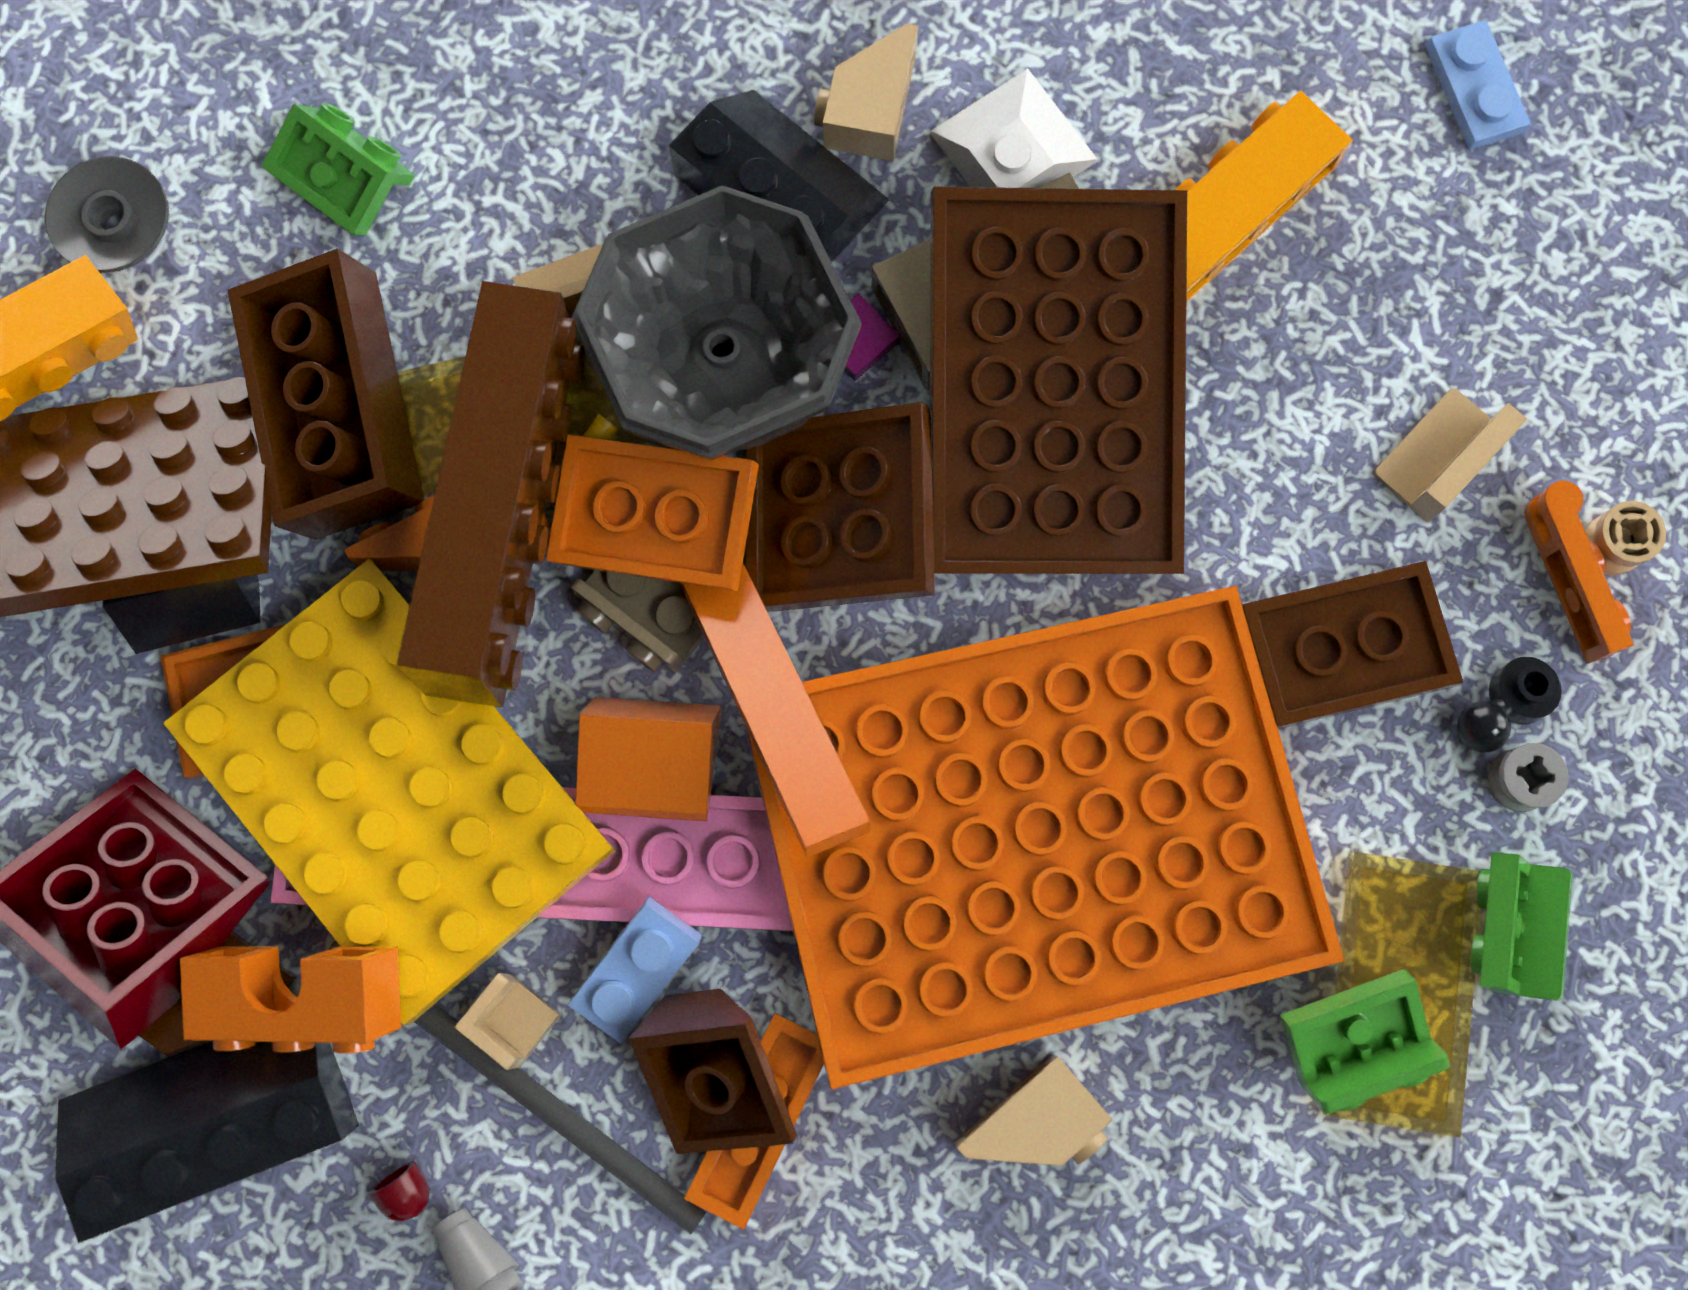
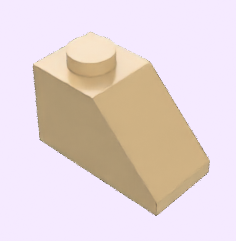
M906 23L835 67L830 90H819L814 113V126L823 127L824 147L830 150L894 161L916 58L918 25Z
M1051 1055L953 1144L967 1159L1063 1166L1072 1158L1079 1165L1091 1157L1106 1142L1108 1137L1102 1132V1129L1113 1119L1058 1056Z

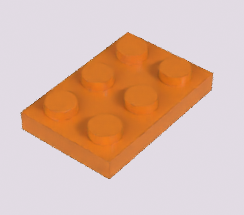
M568 434L546 561L558 565L738 592L759 464L754 460L727 456L708 460L677 449Z

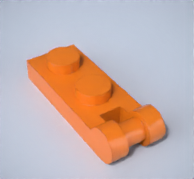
M1565 480L1556 481L1527 503L1524 515L1587 664H1590L1634 646L1630 636L1631 621L1622 603L1614 599L1604 576L1606 566L1602 552L1594 542L1589 541L1578 516L1584 501L1581 490L1572 482Z

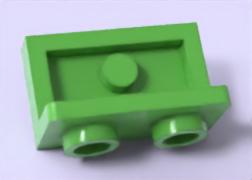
M1491 853L1490 869L1481 868L1477 882V904L1479 908L1486 909L1484 935L1475 934L1471 948V971L1473 974L1481 975V987L1498 994L1559 1001L1563 998L1573 874L1568 868L1529 864L1519 854Z
M1405 969L1280 1015L1299 1084L1325 1114L1355 1109L1370 1098L1400 1087L1419 1085L1426 1081L1429 1076L1450 1068L1447 1053L1430 1036L1416 979Z

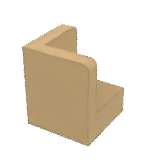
M498 973L455 1028L502 1067L510 1070L520 1068L562 1014L514 975Z

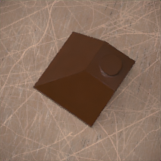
M721 988L664 996L630 1036L629 1041L676 1154L793 1144L798 1135L751 1016Z

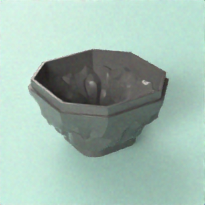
M725 186L712 189L608 234L572 315V319L576 320L577 330L622 428L638 438L652 440L708 460H714L736 451L751 449L755 446H762L779 436L801 427L810 418L827 410L832 402L862 325L808 215ZM724 351L732 352L729 356L723 358L715 356Z

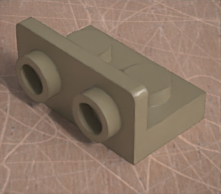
M595 570L586 582L578 577L570 587L581 601L576 611L602 633L606 634L611 626H613L631 641L625 647V650L652 672H655L662 664L672 673L676 674L704 639L703 633L679 583Z

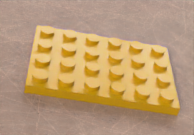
M367 559L163 724L341 947H398L401 1023L403 1025H411L616 850L585 813L576 806L575 801L495 706L426 696L397 666L410 605L371 559Z

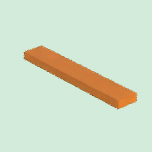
M742 564L738 592L679 583L806 857L869 833L870 820L744 564Z

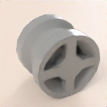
M1527 743L1501 753L1491 763L1488 771V787L1493 798L1502 807L1514 812H1528L1553 804L1565 793L1568 785V769L1563 758L1553 748L1541 743ZM1528 764H1531V769L1540 779L1533 778L1532 774L1527 770Z

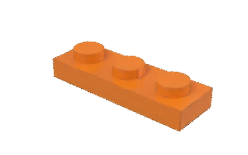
M774 1013L761 1040V1044L795 1126L824 1062L815 1032ZM785 1145L706 1152L684 1199L744 1230Z

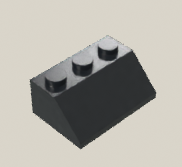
M754 89L709 102L668 145L675 177L697 195L720 186H725L808 215L831 263L888 202V198Z

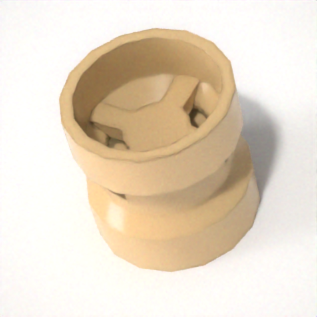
M1633 500L1615 505L1588 523L1584 528L1589 541L1594 542L1602 552L1606 566L1604 575L1609 576L1625 574L1658 555L1665 544L1667 532L1662 517L1654 508L1646 503ZM1631 535H1633L1634 543H1631Z

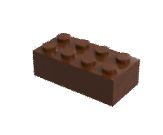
M337 248L228 289L261 463L265 464L270 508L274 526L317 540L412 508L425 500L376 272Z

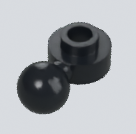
M1534 657L1516 658L1497 670L1489 684L1491 702L1473 703L1467 706L1458 718L1457 732L1463 744L1476 752L1488 753L1495 751L1507 742L1511 733V722L1520 725L1532 724L1552 713L1557 708L1562 695L1561 683L1555 671L1547 663ZM1524 679H1528L1535 684L1537 696L1530 694L1525 689Z

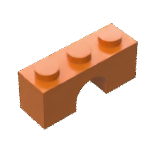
M219 946L180 958L184 1040H213V1049L217 1051L250 1048L255 1045V1041L272 1042V1050L275 1052L307 1050L313 1048L315 1043H332L333 1052L339 1054L360 1053L375 1048V1039L401 1029L398 947H335L301 958V988L298 996L286 987L281 977L279 946Z

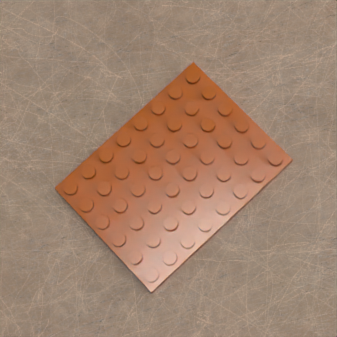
M1237 585L802 682L870 820L869 833L809 857H806L746 728L827 1080L831 1090L1345 962Z

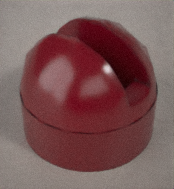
M411 1161L382 1179L370 1190L368 1195L385 1217L394 1221H405L423 1212L429 1203L430 1188L426 1177L416 1162Z

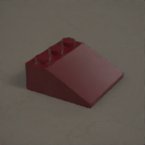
M135 768L0 869V943L114 1045L122 1050L175 1005L182 996L180 958L221 946L270 883L267 875Z

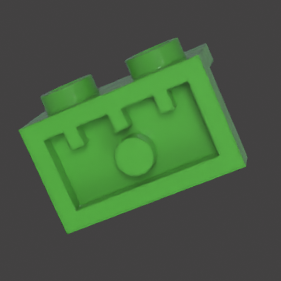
M293 103L261 167L352 235L366 236L394 184L409 186L415 174L399 163L401 154L392 146L371 136L366 139L352 129L355 120L344 111L328 103H322L319 108Z

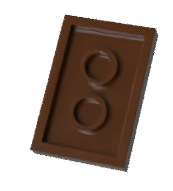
M1426 561L1242 604L1278 729L1456 687L1463 683Z

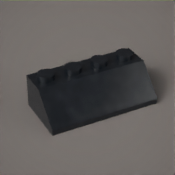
M210 1041L58 1100L55 1179L79 1244L342 1141L359 1124L330 1043H315L313 1048L296 1052H275L272 1050V1042L255 1041V1045L250 1048L217 1051L213 1049V1041Z

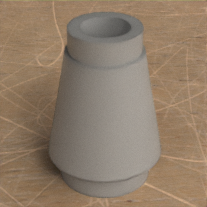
M467 1208L454 1212L433 1229L432 1233L438 1241L439 1250L455 1290H519L524 1283L516 1273L520 1264L494 1239L476 1218L472 1217Z

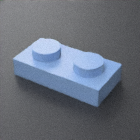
M1483 20L1431 36L1425 48L1468 149L1472 150L1525 133L1531 122L1487 21Z
M649 896L574 993L568 1006L622 1044L700 943L702 934Z

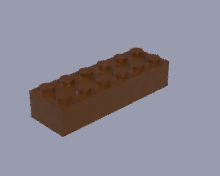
M482 281L397 661V666L426 696L503 708L507 689L516 690L522 669V652L515 650L520 626L528 627L530 625L534 612L535 589L528 587L533 563L542 564L545 557L548 528L545 525H541L545 503H554L557 498L560 481V465L554 464L558 442L566 443L567 435H570L573 409L572 405L566 404L570 382H580L585 360L584 346L578 345L576 341V320L569 318L561 292Z

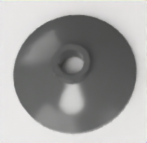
M116 156L90 159L70 169L52 189L45 208L46 232L56 251L69 263L86 255L100 273L121 271L144 260L162 240L169 220L168 199L158 179L143 165L133 160ZM123 215L122 220L117 226L106 230L107 221L111 217Z

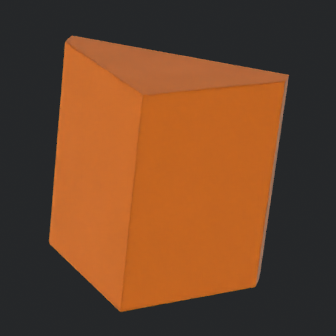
M594 697L579 714L576 806L583 813L707 822L720 727L721 705Z

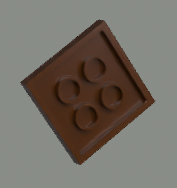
M923 402L812 417L804 425L791 432L779 436L762 446L746 449V459L754 460L759 464L746 540V570L767 612L935 595L931 411Z

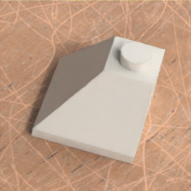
M1029 69L1024 70L937 126L930 133L970 187L1038 188L1068 173L1075 177L1097 162L1095 155Z

